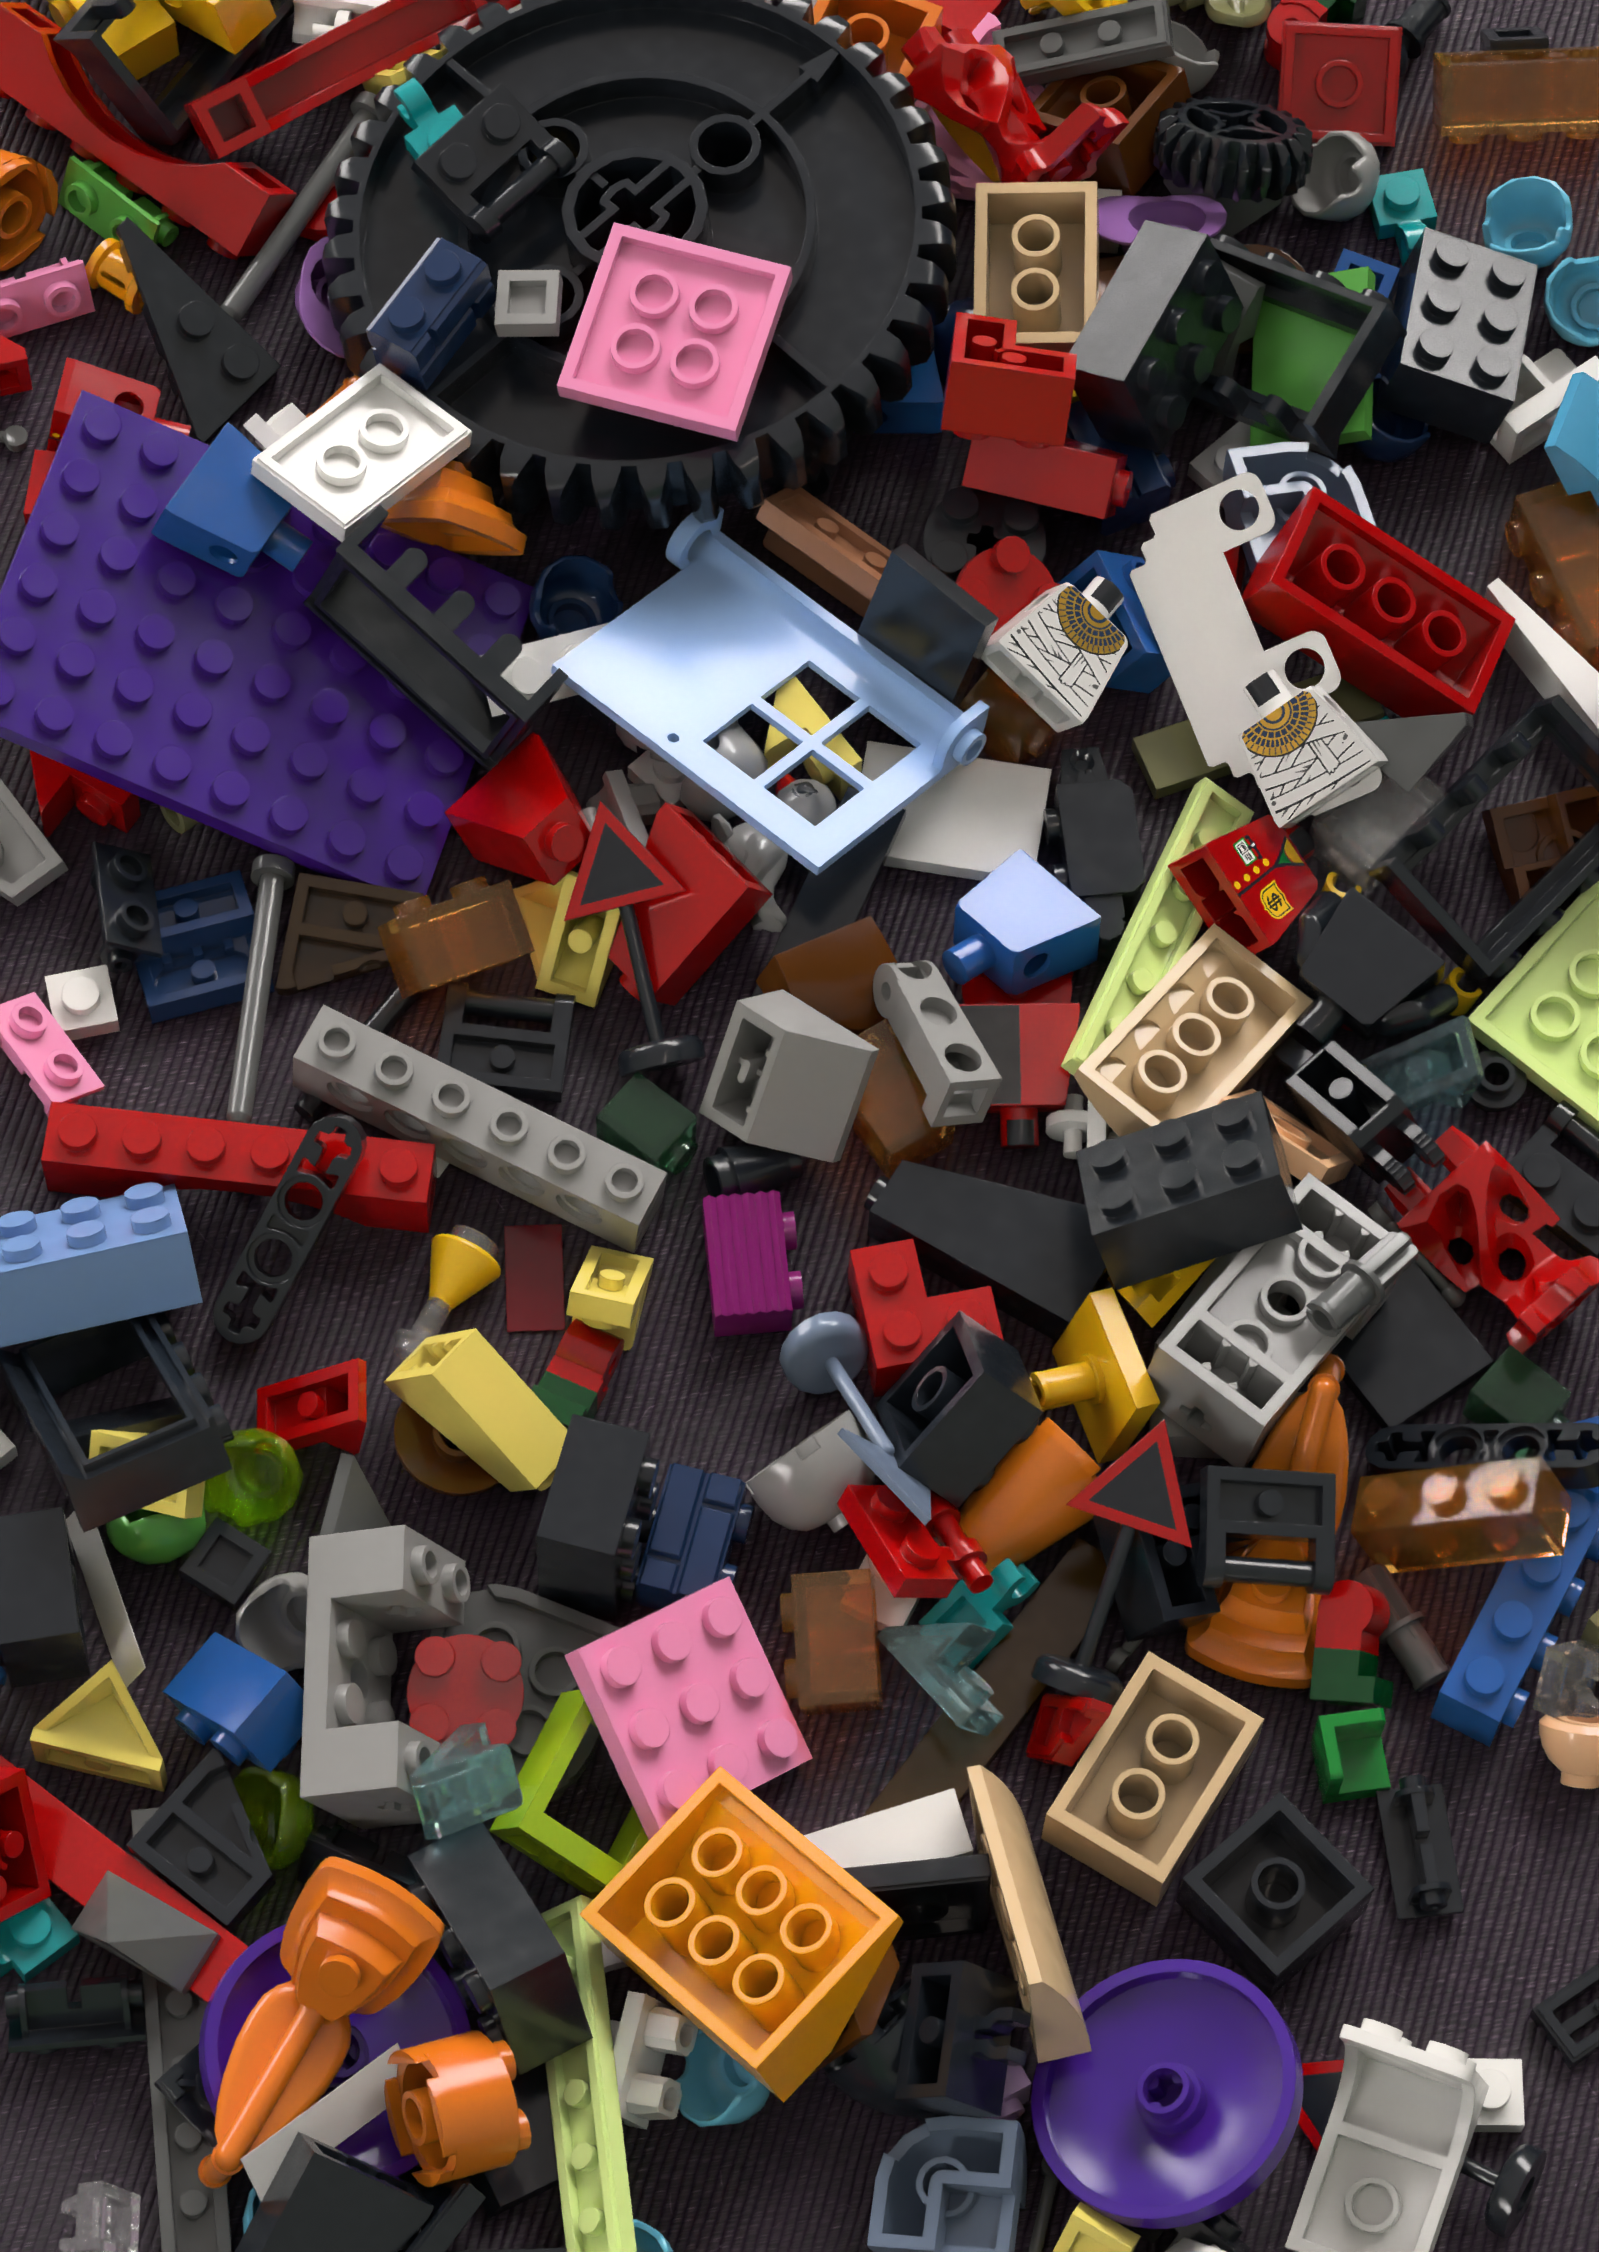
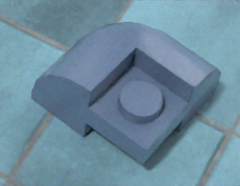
M1279 442L1227 449L1223 469V482L1241 473L1249 472L1255 474L1261 480L1275 514L1274 526L1268 533L1241 544L1251 575L1259 559L1307 492L1314 486L1376 526L1362 484L1351 465L1342 468L1330 458L1309 451V442ZM1234 490L1223 498L1227 527L1233 530H1244L1255 523L1259 514V505L1256 498L1250 492Z
M952 2115L926 2118L925 2124L903 2135L888 2154L883 2153L875 2177L867 2247L873 2252L1015 2251L1019 2208L1025 2209L1027 2190L1026 2142L1022 2126L1018 2120Z

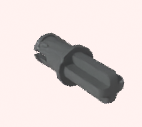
M1403 1231L1399 1233L1389 1232L1358 1261L1352 1259L1343 1264L1341 1276L1316 1299L1311 1300L1306 1305L1308 1307L1306 1314L1313 1326L1322 1334L1335 1337L1367 1305L1374 1306L1382 1302L1385 1297V1289L1418 1258L1419 1250L1412 1243L1411 1237Z
M1379 1563L1360 1572L1353 1581L1376 1588L1384 1594L1389 1603V1623L1381 1636H1379V1642L1381 1645L1388 1643L1412 1682L1415 1692L1423 1691L1445 1678L1449 1674L1451 1667L1449 1664H1446L1421 1622L1425 1619L1423 1612H1414L1388 1568Z

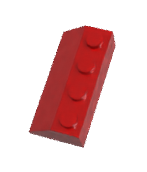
M1315 486L1307 492L1259 559L1242 595L1250 618L1284 641L1309 631H1317L1324 635L1340 671L1341 678L1402 718L1462 712L1474 715L1516 618ZM1309 648L1298 649L1325 667L1322 657L1316 651Z

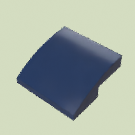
M240 870L155 891L163 956L158 958L141 954L134 962L152 1024L242 1001L254 912ZM271 978L270 993H273L275 990Z

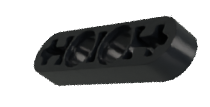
M330 1114L314 1122L303 1138L216 1300L213 1310L214 1324L218 1332L228 1341L237 1344L251 1343L264 1336L273 1326L364 1157L367 1147L366 1133L361 1124L353 1117L344 1114ZM341 1127L347 1132L344 1142L352 1150L350 1155L341 1153L336 1156L328 1167L326 1173L338 1175L339 1177L334 1186L323 1174L303 1169L302 1166L306 1158L313 1166L320 1164L327 1151V1145L320 1140L321 1133L331 1134ZM307 1182L319 1189L323 1205L316 1217L304 1219L291 1211L288 1205V1194L294 1184ZM267 1239L283 1241L292 1252L291 1266L282 1275L267 1273L258 1262L257 1253L259 1246ZM246 1272L258 1284L269 1288H276L278 1291L275 1298L267 1291H264L257 1299L253 1307V1313L261 1318L259 1325L249 1323L242 1329H238L233 1325L236 1320V1314L228 1308L230 1302L239 1304L249 1296L254 1284L242 1281V1277Z
M1595 1423L1399 1424L1377 1431L1369 1439L1365 1451L1367 1461L1377 1484L1391 1490L1589 1489L1599 1486V1424ZM1533 1448L1539 1450L1538 1455L1527 1463L1517 1465L1507 1462L1514 1452L1521 1449ZM1473 1449L1476 1451L1474 1456L1465 1463L1458 1465L1445 1463L1446 1458L1457 1450Z

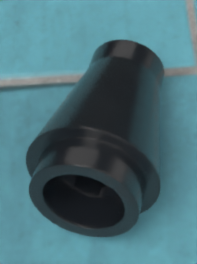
M758 1145L718 1147L715 1155L706 1157L703 1161L705 1184L709 1195L713 1197L721 1194L730 1196L734 1193L742 1195L747 1192L755 1194L759 1191L767 1193L789 1180L801 1177L803 1174V1164L800 1155Z

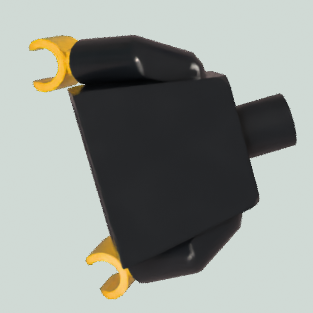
M1330 872L1327 875L1321 893L1306 908L1298 920L1293 959L1300 969L1299 986L1314 1001L1294 1023L1295 1028L1307 1040L1321 1048L1343 1024L1362 1039L1368 1041L1378 1033L1392 1037L1431 1025L1449 1014L1453 1016L1466 1014L1480 997L1482 990L1477 988L1475 992L1469 993L1458 987L1457 983L1463 977L1465 971L1460 967L1454 968L1444 982L1438 984L1444 977L1445 961L1361 894L1362 888L1359 885L1355 888L1351 887L1347 893L1337 890L1334 886L1339 874Z

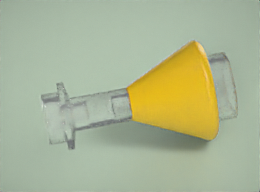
M455 1225L450 1234H438L432 1238L429 1298L412 1329L399 1328L396 1329L393 1335L396 1340L393 1351L403 1361L426 1337L439 1334L451 1310L500 1277L501 1269L495 1260L499 1248L489 1237L473 1228Z

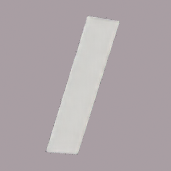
M73 1511L66 1519L69 1535L112 1661L127 1688L146 1667L98 1528L96 1527L84 1533L76 1513Z
M398 2043L240 2159L260 2202L264 2198L298 2132L335 2148L386 2109L384 2095L385 2080L397 2077L398 2064L387 2063L394 2051L401 2050Z

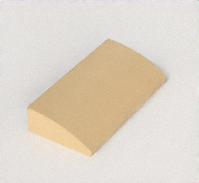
M1214 923L1077 1069L1074 1077L1097 1112L1112 1130L1121 1137L1155 1126L1168 1119H1176L1215 1106L1222 1097L1238 1093L1272 1055L1271 1052L1281 1045L1296 1029L1294 1023L1310 1006L1313 1000Z
M981 1765L967 1767L978 1854H989L991 1869L990 1896L1014 1980L1018 1981L1017 1991L1023 2011L1031 2013L1030 2027L1028 2029L1038 2064L1091 2052L1089 2035L1021 1807L1012 1792L992 1772Z

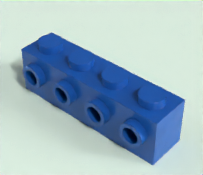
M1589 1489L1543 1490L1439 1691L1430 1716L1431 1718L1490 1747L1502 1723L1511 1728L1515 1726L1530 1695V1692L1520 1688L1530 1668L1540 1673L1543 1671L1559 1638L1549 1633L1557 1614L1560 1613L1569 1618L1587 1582L1577 1578L1585 1559L1588 1558L1596 1563L1599 1561V1494Z

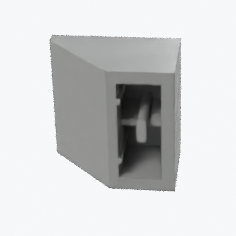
M783 989L737 1000L699 1113L746 1143L831 1163L840 1161L879 1049Z

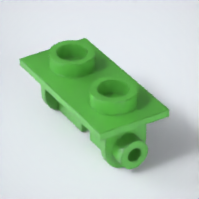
M74 155L69 158L58 203L105 240L107 238H114L120 242L119 237L115 233L116 228L128 217L155 244L160 243L162 246L167 247L176 239L179 228L174 225V221L168 218L169 214L166 212L162 213L159 207L144 196L131 201L130 199L133 197L134 192L122 186L115 179L116 174L109 169L107 164L102 161L94 163L90 159L81 162Z

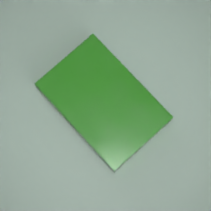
M1368 266L1328 273L1343 283L1345 288L1361 293L1363 289L1368 288L1375 291V274ZM1262 300L1253 337L1252 390L1265 396L1269 394L1276 395L1285 400L1289 405L1310 412L1356 335ZM1373 382L1341 433L1339 444L1372 439ZM1250 426V446L1291 442Z

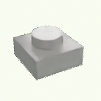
M498 270L494 321L498 337L559 336L563 288L560 270Z

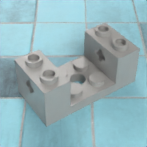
M1309 1172L1294 1189L1303 1230L1242 1249L1161 1342L1147 1370L1160 1400L1157 1408L1234 1467L1245 1468L1261 1449L1266 1437L1280 1416L1291 1404L1299 1389L1345 1335L1351 1340L1355 1338L1388 1299L1398 1278L1385 1289V1297L1382 1302L1374 1306L1367 1305L1341 1329L1337 1336H1326L1313 1326L1306 1314V1309L1308 1308L1306 1305L1311 1300L1316 1299L1341 1276L1343 1264L1352 1259L1358 1261L1389 1232ZM1275 1292L1289 1294L1299 1304L1300 1312L1291 1316L1282 1315L1270 1306L1267 1296Z
M406 1525L309 1537L300 1798L361 1829L458 1819L459 1797L465 1789V1772L460 1761V1753L399 1720L395 1721L394 1711L391 1706V1675L394 1674L397 1668V1650L393 1642V1633L464 1625V1602L468 1600L471 1589L469 1573L465 1567L466 1561Z

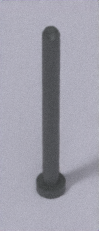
M369 91L358 93L350 105L354 115L221 305V308L236 322L243 318L335 186L334 176L339 163L354 157L350 138L357 124L369 119L378 121L374 104L376 94Z
M277 854L260 855L252 863L251 880L259 888L226 1115L227 1121L250 1123L252 1121L283 891L291 888L295 881L296 865L289 858Z

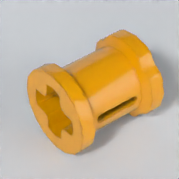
M107 238L94 250L85 266L89 287L92 289L102 287L123 300L127 311L132 314H139L142 312L144 303L132 272H127L121 257V243L114 238Z

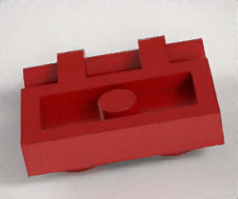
M847 1485L837 1505L894 1598H947L956 1582L962 1579L974 1594L984 1592L992 1585L993 1577L985 1566L987 1555L975 1538L967 1537L959 1524L961 1513L955 1505L931 1490V1520L925 1526L887 1485ZM937 1537L942 1546H939L933 1538Z

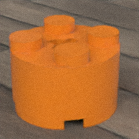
M471 2030L397 2050L390 2055L387 2064H398L397 2077L386 2079L384 2084L388 2120L395 2144L401 2156L414 2154L423 2170L412 2173L420 2184L426 2187H433L507 2166L514 2161L518 2151L526 2150L530 2147L531 2128L525 2113L517 2106L511 2082L516 2077V2061L506 2041L500 2040L492 2043L482 2032Z

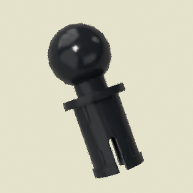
M1414 0L1398 19H1391L1385 24V26L1403 27L1399 78L1406 72L1408 58H1418L1424 52V42L1444 18L1446 19L1450 15L1451 7L1447 0Z

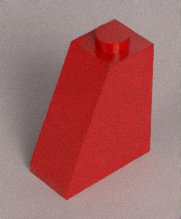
M989 436L984 440H971L962 486L1106 519L1115 515L1116 506L1125 508L1132 487L1133 472L1125 470L1128 455L1067 437L1065 438L1064 447L1050 445L1045 449H1029L1018 445L1011 439Z
M533 732L444 812L476 860L553 886L583 859L591 833L589 823L568 779L540 735Z
M665 802L657 811L645 847L686 891L634 904L656 1002L675 1006L773 894L691 810ZM620 920L608 958L623 972L619 978L622 986L640 1001L624 929Z

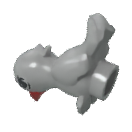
M786 774L776 782L775 796L814 826L837 810L836 800L830 789L815 779L796 780L791 775ZM720 813L713 815L711 819V832L773 894L750 920L753 930L761 931L764 929L770 932H781L788 921L774 900V886L786 868L789 854L747 822L732 828Z

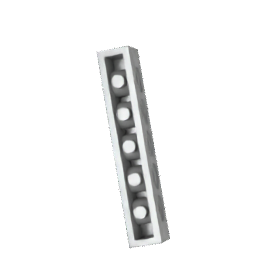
M324 1004L293 1056V1087L311 1094L401 1140L435 1144L436 1157L632 1253H635L663 1201L667 1172Z

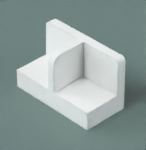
M1561 349L1550 351L1534 363L1528 356L1523 354L1515 402L1490 441L1493 447L1509 464L1547 440L1572 374L1585 372L1599 382V359L1596 355L1576 367Z

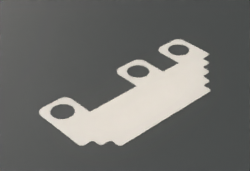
M1245 472L1151 514L1149 521L1155 535L1153 539L1144 542L1141 547L1146 562L1143 566L1132 570L1130 573V578L1207 765L1214 767L1226 762L1229 764L1233 776L1237 778L1247 773L1254 775L1238 735L1262 719L1244 693V687L1262 674L1275 669L1292 697L1303 691L1304 689L1292 685L1285 674L1287 658L1291 653L1301 648H1309L1316 651L1324 661V675L1315 686L1321 687L1329 694L1338 688L1341 681V674L1324 635L1317 631L1306 632L1270 649L1263 650L1223 553L1268 533L1275 523V514L1261 480L1255 474ZM1234 490L1250 492L1256 498L1259 505L1257 520L1252 526L1244 530H1233L1227 527L1220 517L1219 508L1222 499ZM1380 768L1311 815L1317 816L1376 790L1382 780Z

